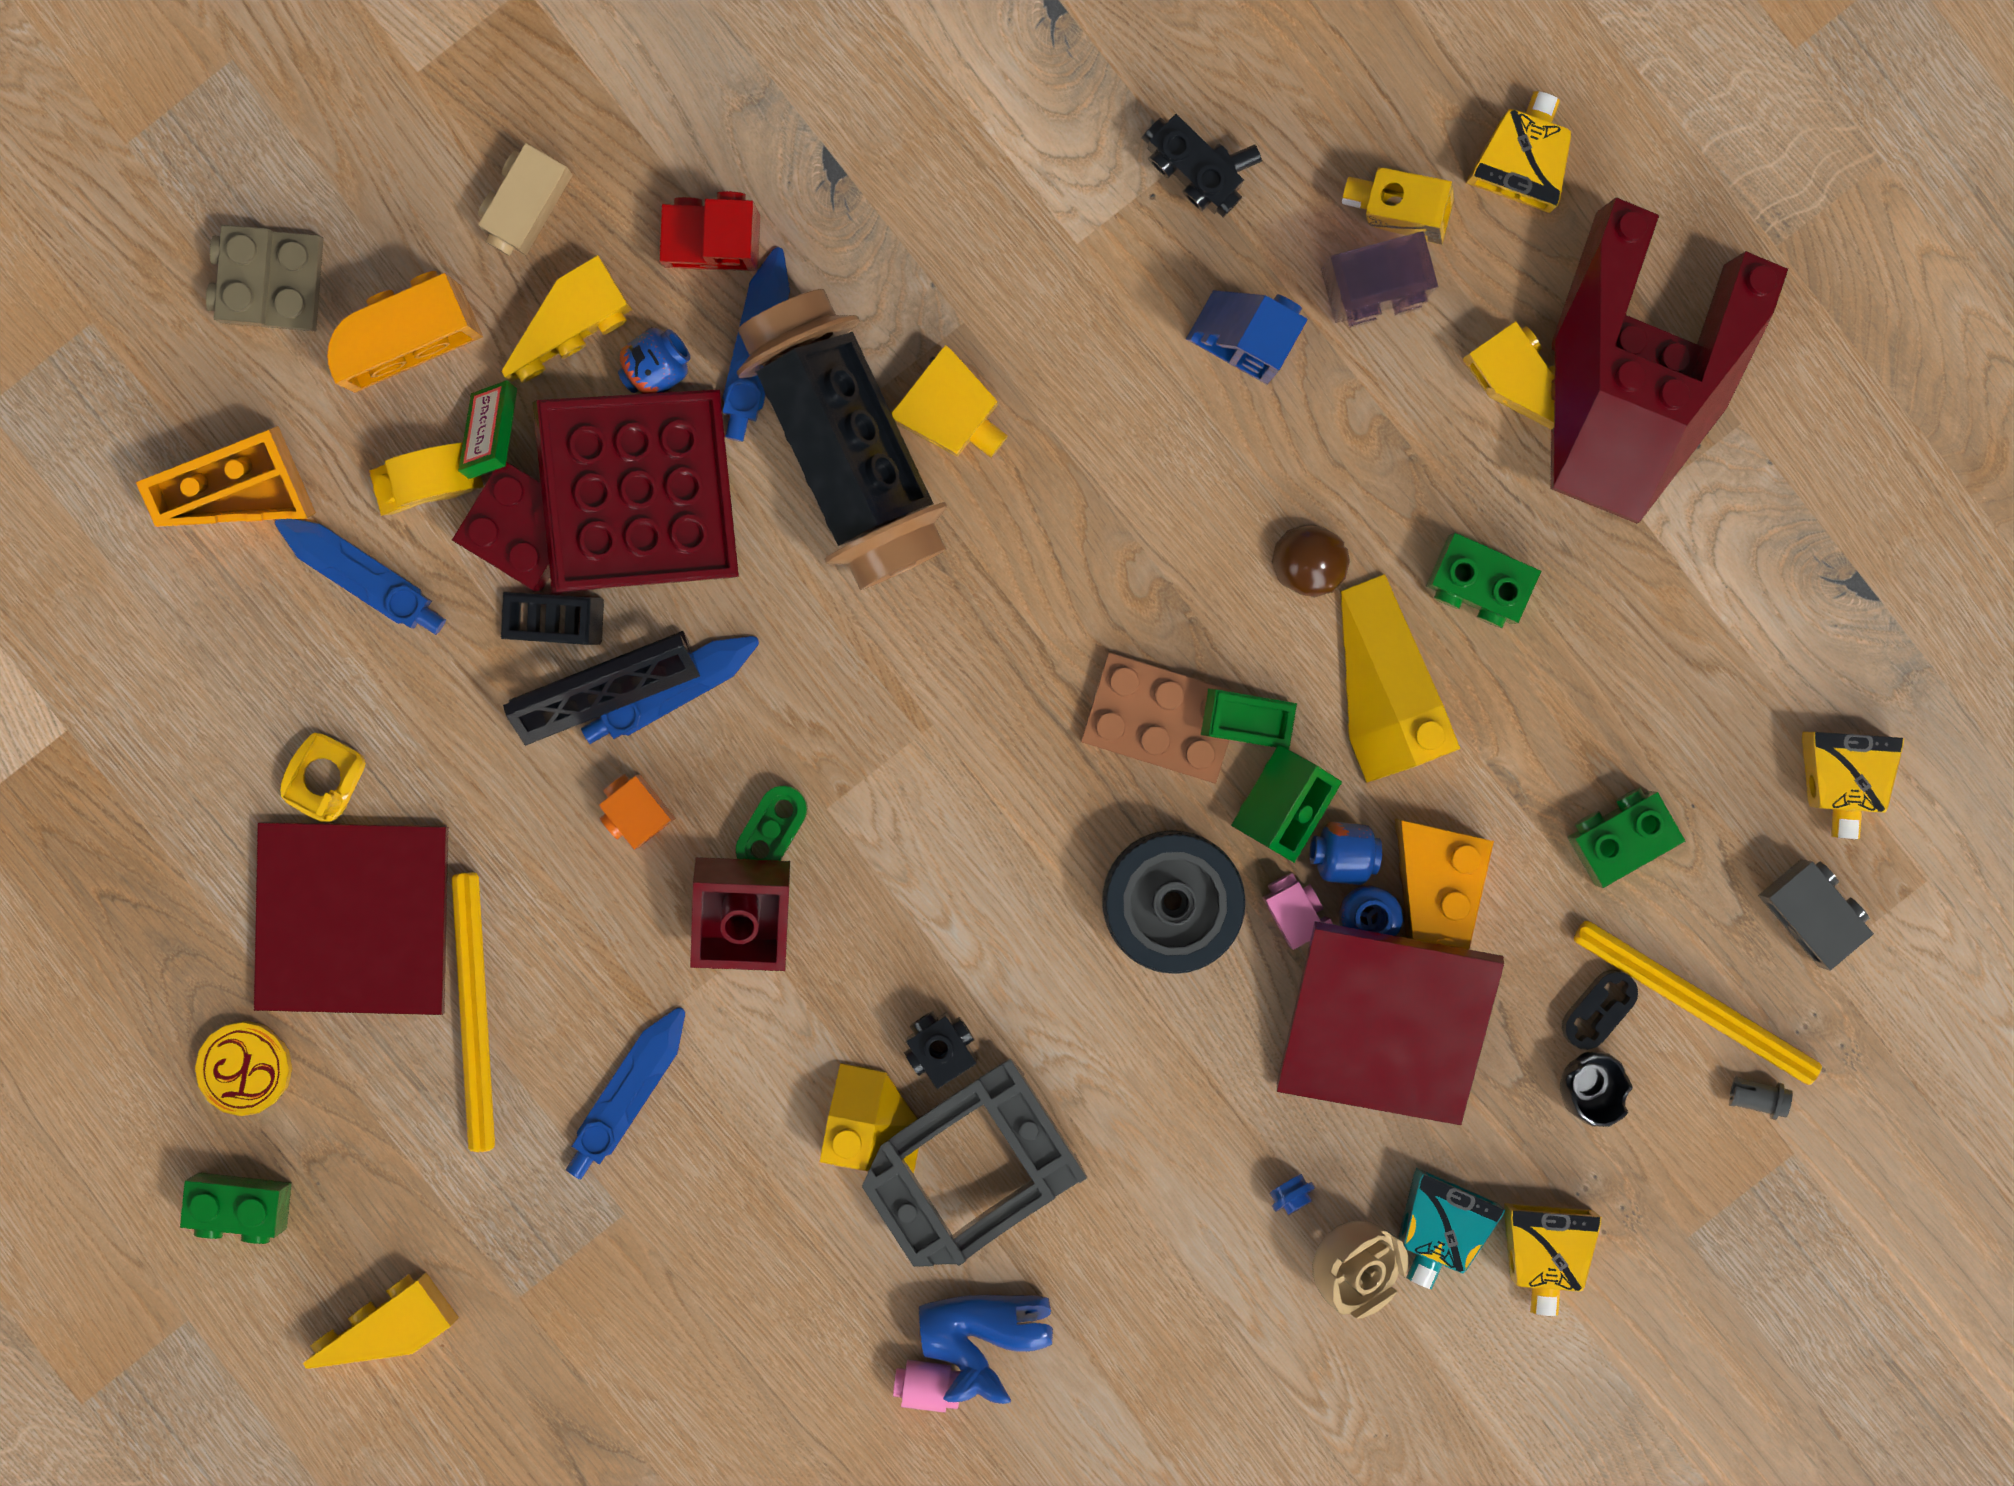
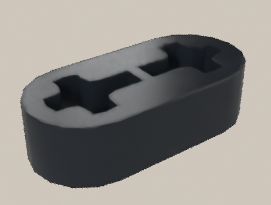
M1609 970L1601 973L1591 983L1562 1020L1563 1035L1569 1043L1580 1049L1589 1050L1598 1047L1604 1042L1633 1008L1638 999L1637 984L1632 977L1621 971ZM1623 981L1625 984L1621 991L1626 995L1624 1000L1619 1002L1613 999L1603 1009L1600 1005L1609 995L1608 991L1604 988L1606 984L1612 982L1617 985ZM1595 1011H1598L1600 1014L1591 1024L1592 1029L1595 1030L1594 1035L1591 1038L1582 1035L1577 1039L1575 1035L1578 1032V1028L1574 1024L1575 1020L1579 1017L1588 1020Z

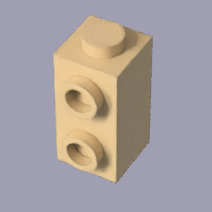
M525 143L520 152L515 150L511 153L502 169V175L505 176L503 183L497 193L491 191L486 196L478 211V216L482 218L478 226L489 234L485 242L508 256L511 255L514 249L525 256L528 254L573 176L566 166Z

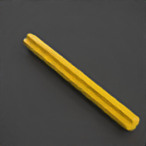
M466 872L453 875L452 892L468 1149L471 1152H487L494 1149L495 1134L480 887L478 874Z
M1584 921L1577 929L1573 939L1580 946L1801 1082L1811 1085L1817 1079L1822 1069V1065L1818 1061L1594 923Z

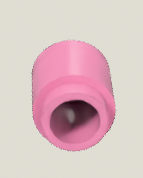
M907 1360L906 1369L896 1368L893 1397L902 1398L901 1407L944 1413H946V1408L958 1409L959 1402H947L943 1397L961 1371L951 1370V1365Z

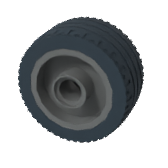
M1168 830L1155 832L1130 844L1113 862L1103 887V914L1115 943L1130 959L1139 965L1161 973L1181 974L1192 972L1216 961L1235 941L1245 915L1244 886L1232 860L1211 841L1186 831ZM1170 892L1178 893L1182 899L1181 905L1174 910L1168 909L1164 905V897Z

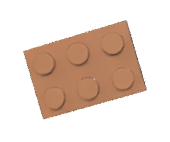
M1108 653L1081 742L1216 784L1229 740L1201 735L1208 688L1234 693L1239 692Z

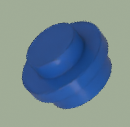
M1302 1174L1290 1179L1270 1192L1275 1202L1272 1208L1275 1212L1284 1208L1287 1215L1300 1210L1312 1202L1308 1193L1313 1191L1315 1186L1312 1182L1307 1183Z

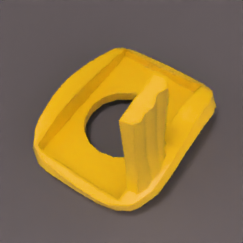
M311 734L297 749L283 774L280 785L282 799L288 805L318 821L330 822L336 820L343 814L364 771L366 764L364 756L344 743L324 734ZM317 759L331 760L340 771L341 779L339 786L335 791L331 789L323 796L314 794L305 783L304 775L306 769Z

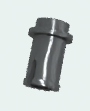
M1736 1076L1731 1086L1730 1096H1733V1098L1730 1097L1729 1106H1738L1770 1114V1119L1777 1120L1778 1116L1786 1118L1791 1108L1793 1091L1785 1089L1783 1083L1778 1082L1775 1087L1741 1079V1077Z

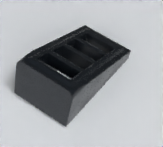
M503 592L501 639L600 645L603 633L604 599L597 597ZM521 603H528L527 631L520 630ZM541 604H546L545 632H540ZM560 605L566 606L564 633H559Z

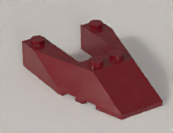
M1616 197L1596 212L1552 340V350L1555 351V379L1552 380L1551 399L1555 402L1554 428L1551 429L1550 489L1637 524L1644 518L1727 409L1775 311L1788 268L1747 251L1724 264L1697 344L1627 316L1626 312L1659 215Z

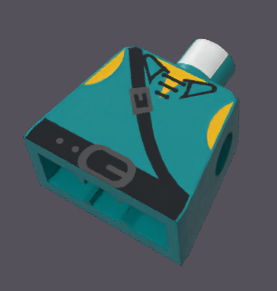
M1416 1168L1398 1239L1403 1242L1406 1250L1416 1254L1406 1278L1420 1286L1432 1289L1442 1265L1464 1274L1502 1218L1505 1209L1495 1201Z

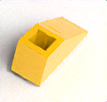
M598 255L556 280L501 372L505 378L511 382L519 378L521 383H525L546 370L543 363L558 354L562 359L570 357L586 346L583 339L598 330L601 331L602 335L608 334L627 321L624 315L632 311V308L606 264Z
M1515 321L1463 358V361L1489 398L1549 429L1554 428L1555 401L1551 399L1552 380L1555 379V366L1551 365L1548 368L1538 353L1542 349L1541 344L1527 326L1521 329Z
M424 1273L415 1281L408 1274L386 1290L390 1299L377 1308L370 1301L348 1317L352 1326L340 1335H337L334 1329H331L313 1342L310 1348L314 1353L303 1362V1365L306 1369L410 1355L450 1328L459 1317L427 1273Z

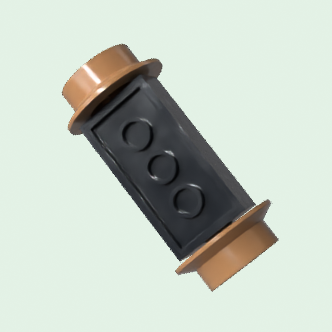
M817 289L783 301L752 317L738 328V332L750 356L737 370V375L739 378L758 375L765 395L784 430L786 440L793 449L805 475L806 482L817 500L825 517L827 527L832 532L837 545L840 546L853 541L824 559L826 564H848L859 589L864 590L906 572L946 551L935 522L946 510L947 505L945 502L933 505L934 503L853 332L848 333L859 324V317L857 315H836L825 290Z

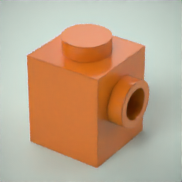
M623 774L603 790L608 798L599 804L605 813L600 817L601 822L617 840L624 836L633 849L640 848L676 819L642 775H636L630 780L626 774Z

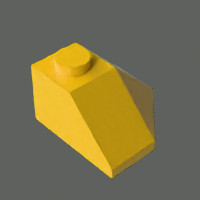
M840 1063L819 1162L869 1171L881 1144L918 1119L886 1071ZM919 1148L904 1158L912 1173L915 1171Z

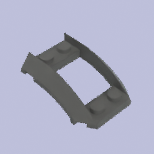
M1010 1058L881 1144L862 1188L913 1267L957 1264L959 1266L999 1235L1054 1200L1056 1196L1078 1182L1081 1183L1086 1180L1087 1175L1076 1153L1072 1152L1025 1079L1023 1071ZM984 1104L1032 1180L1003 1198L952 1235L904 1158Z

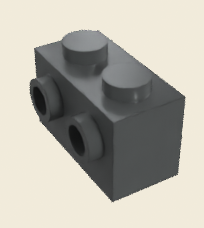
M1800 859L1758 896L1815 964L1820 968L1831 971L1874 934L1865 924L1870 918L1853 898L1850 897L1845 900L1836 890L1835 886L1839 881L1824 863L1820 861L1815 865L1813 861Z

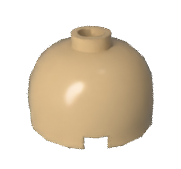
M1348 1221L1335 1227L1323 1238L1317 1247L1312 1261V1275L1321 1296L1340 1314L1344 1316L1345 1314H1351L1354 1318L1370 1316L1388 1304L1397 1293V1290L1392 1286L1397 1280L1398 1274L1405 1278L1408 1269V1253L1403 1242L1389 1231L1370 1221Z

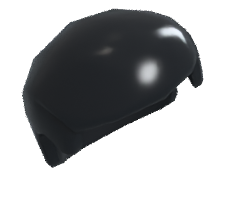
M1585 1052L1567 1065L1561 1077L1560 1093L1565 1108L1571 1114L1588 1125L1610 1127L1628 1114L1625 1106L1626 1099L1633 1086L1619 1060L1605 1052Z

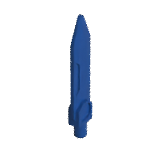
M774 248L751 279L740 326L759 313L789 299L790 287L782 248ZM739 332L723 394L725 402L723 414L730 416L725 438L743 442L748 420L757 421L758 412L764 406L766 395L758 375L748 378H739L737 375V370L750 356Z
M292 518L275 520L276 527L298 559L397 624H405L412 629L418 623L435 635L443 628L446 619L428 608L432 600L422 595L421 589L322 524Z
M749 636L716 640L693 652L700 677L604 714L582 727L583 735L588 743L592 744L609 733L613 739H617L622 735L629 736L734 677L759 645L758 638Z
M676 1008L642 1032L578 1129L577 1139L571 1146L578 1151L566 1168L568 1173L581 1180L593 1161L600 1165L605 1156L612 1154L678 1054L685 1019V1010L683 1008Z

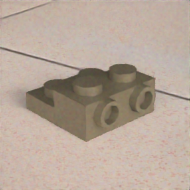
M221 225L220 236H213L210 243V260L212 264H218L217 283H209L207 287V310L214 311V320L222 324L316 332L324 238L320 235L273 232L266 228Z

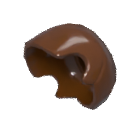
M1303 525L1287 530L1276 543L1272 559L1277 578L1283 586L1300 595L1314 598L1333 593L1346 579L1350 563L1348 549L1344 546V541L1330 530L1316 525Z

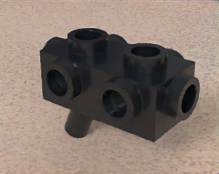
M1177 114L1167 123L1162 118H1159L1142 136V139L1148 144L1147 149L1152 153L1148 158L1152 165L1166 178H1169L1172 174L1176 176L1186 186L1182 191L1183 194L1197 209L1203 211L1207 207L1214 215L1217 212L1222 217H1225L1242 199V196L1237 191L1241 188L1244 179L1237 172L1262 162L1260 152L1255 144L1231 155L1221 144L1211 148Z

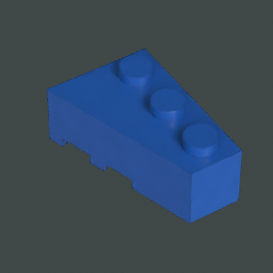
M1213 290L1186 340L1268 385L1282 367L1308 319L1299 314L1302 310L1300 305L1279 294L1273 300L1266 295Z

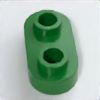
M786 785L777 786L763 796L737 840V859L782 860L808 813L807 801L798 789ZM780 800H787L792 804L793 813L790 817L782 818L777 814L776 805ZM762 840L768 844L769 853L765 858H758L753 854L752 845L755 841Z

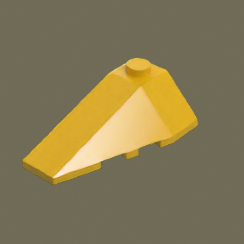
M1383 574L1340 591L1349 719L1348 737L1365 782L1368 783L1419 766L1461 749L1441 698L1386 575Z

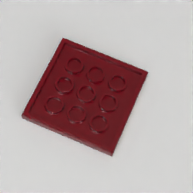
M720 389L545 399L532 402L552 593L739 577Z
M259 822L257 829L254 1011L445 1014L449 827Z
M1315 921L1278 1075L1277 1092L1462 1125L1501 979L1504 957L1497 954Z

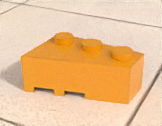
M279 426L136 482L155 527L291 518L307 519L316 513Z
M1395 819L1400 859L1399 870L1404 899L1403 911L1406 938L1470 950L1494 841Z

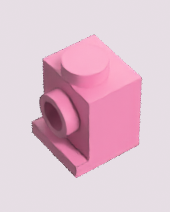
M1289 873L1268 885L1271 893L1262 898L1292 950L1311 940L1315 921L1333 925L1331 919L1326 916L1319 919L1316 913L1323 910V907L1310 884L1302 888L1293 873Z

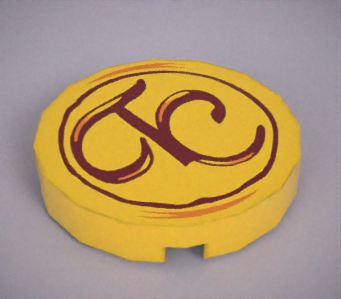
M243 1021L227 1024L208 1036L198 1051L195 1072L198 1087L210 1104L223 1113L246 1116L264 1111L276 1103L289 1086L292 1073L289 1049L283 1040L281 1041L273 1033V1030L263 1024Z

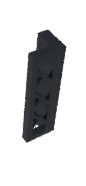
M681 631L512 698L503 707L506 717L526 746L700 677V673L689 640L684 631Z

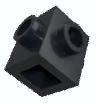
M931 1011L910 1025L914 1033L907 1037L906 1043L910 1049L905 1051L904 1054L917 1075L920 1076L926 1072L936 1089H939L977 1064V1057L968 1045L975 1039L960 1016L952 1020L947 1011L939 1017L936 1016L934 1011ZM941 1040L947 1044L948 1048L943 1052H937L931 1047V1043Z

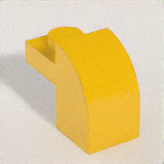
M463 442L403 454L385 460L384 465L369 470L381 516L396 514L426 502L453 499L484 487L481 475L468 479L458 471Z

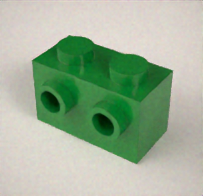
M1453 533L1448 535L1426 587L1436 591L1435 600L1455 609H1460L1462 603L1479 610L1478 619L1503 629L1505 622L1509 624L1519 623L1542 571L1462 535Z
M1278 745L1247 799L1241 805L1231 826L1295 863L1338 791L1342 781L1316 764Z
M1637 788L1617 799L1615 802L1619 808L1605 816H1602L1600 811H1597L1575 823L1578 831L1567 838L1595 886L1605 888L1686 842L1658 792L1647 791L1643 793L1641 788Z
M199 1172L185 1180L180 1228L194 1229V1236L200 1238L218 1239L223 1237V1233L241 1234L242 1242L253 1244L269 1243L270 1238L277 1237L287 1229L292 1182Z

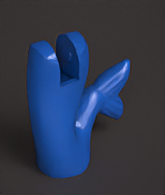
M968 1295L937 1300L919 1306L920 1335L924 1357L950 1362L961 1370L943 1399L947 1402L956 1403L967 1401L978 1394L993 1403H1010L1011 1399L998 1375L989 1367L984 1354L968 1339V1336H974L1002 1349L1016 1352H1030L1052 1345L1053 1328L1050 1325L1043 1323L1017 1325V1322L1037 1321L1048 1317L1051 1314L1049 1298L1037 1295Z

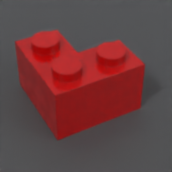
M732 191L717 192V199H705V206H702V199L692 197L674 198V205L662 204L660 262L664 268L758 271L760 213L753 200H746L745 193Z

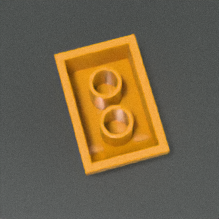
M429 271L413 278L410 281L411 288L395 295L393 290H386L369 297L366 300L368 306L343 319L330 338L327 358L335 384L356 393L482 338L483 334L462 286L446 273L438 275L437 271Z

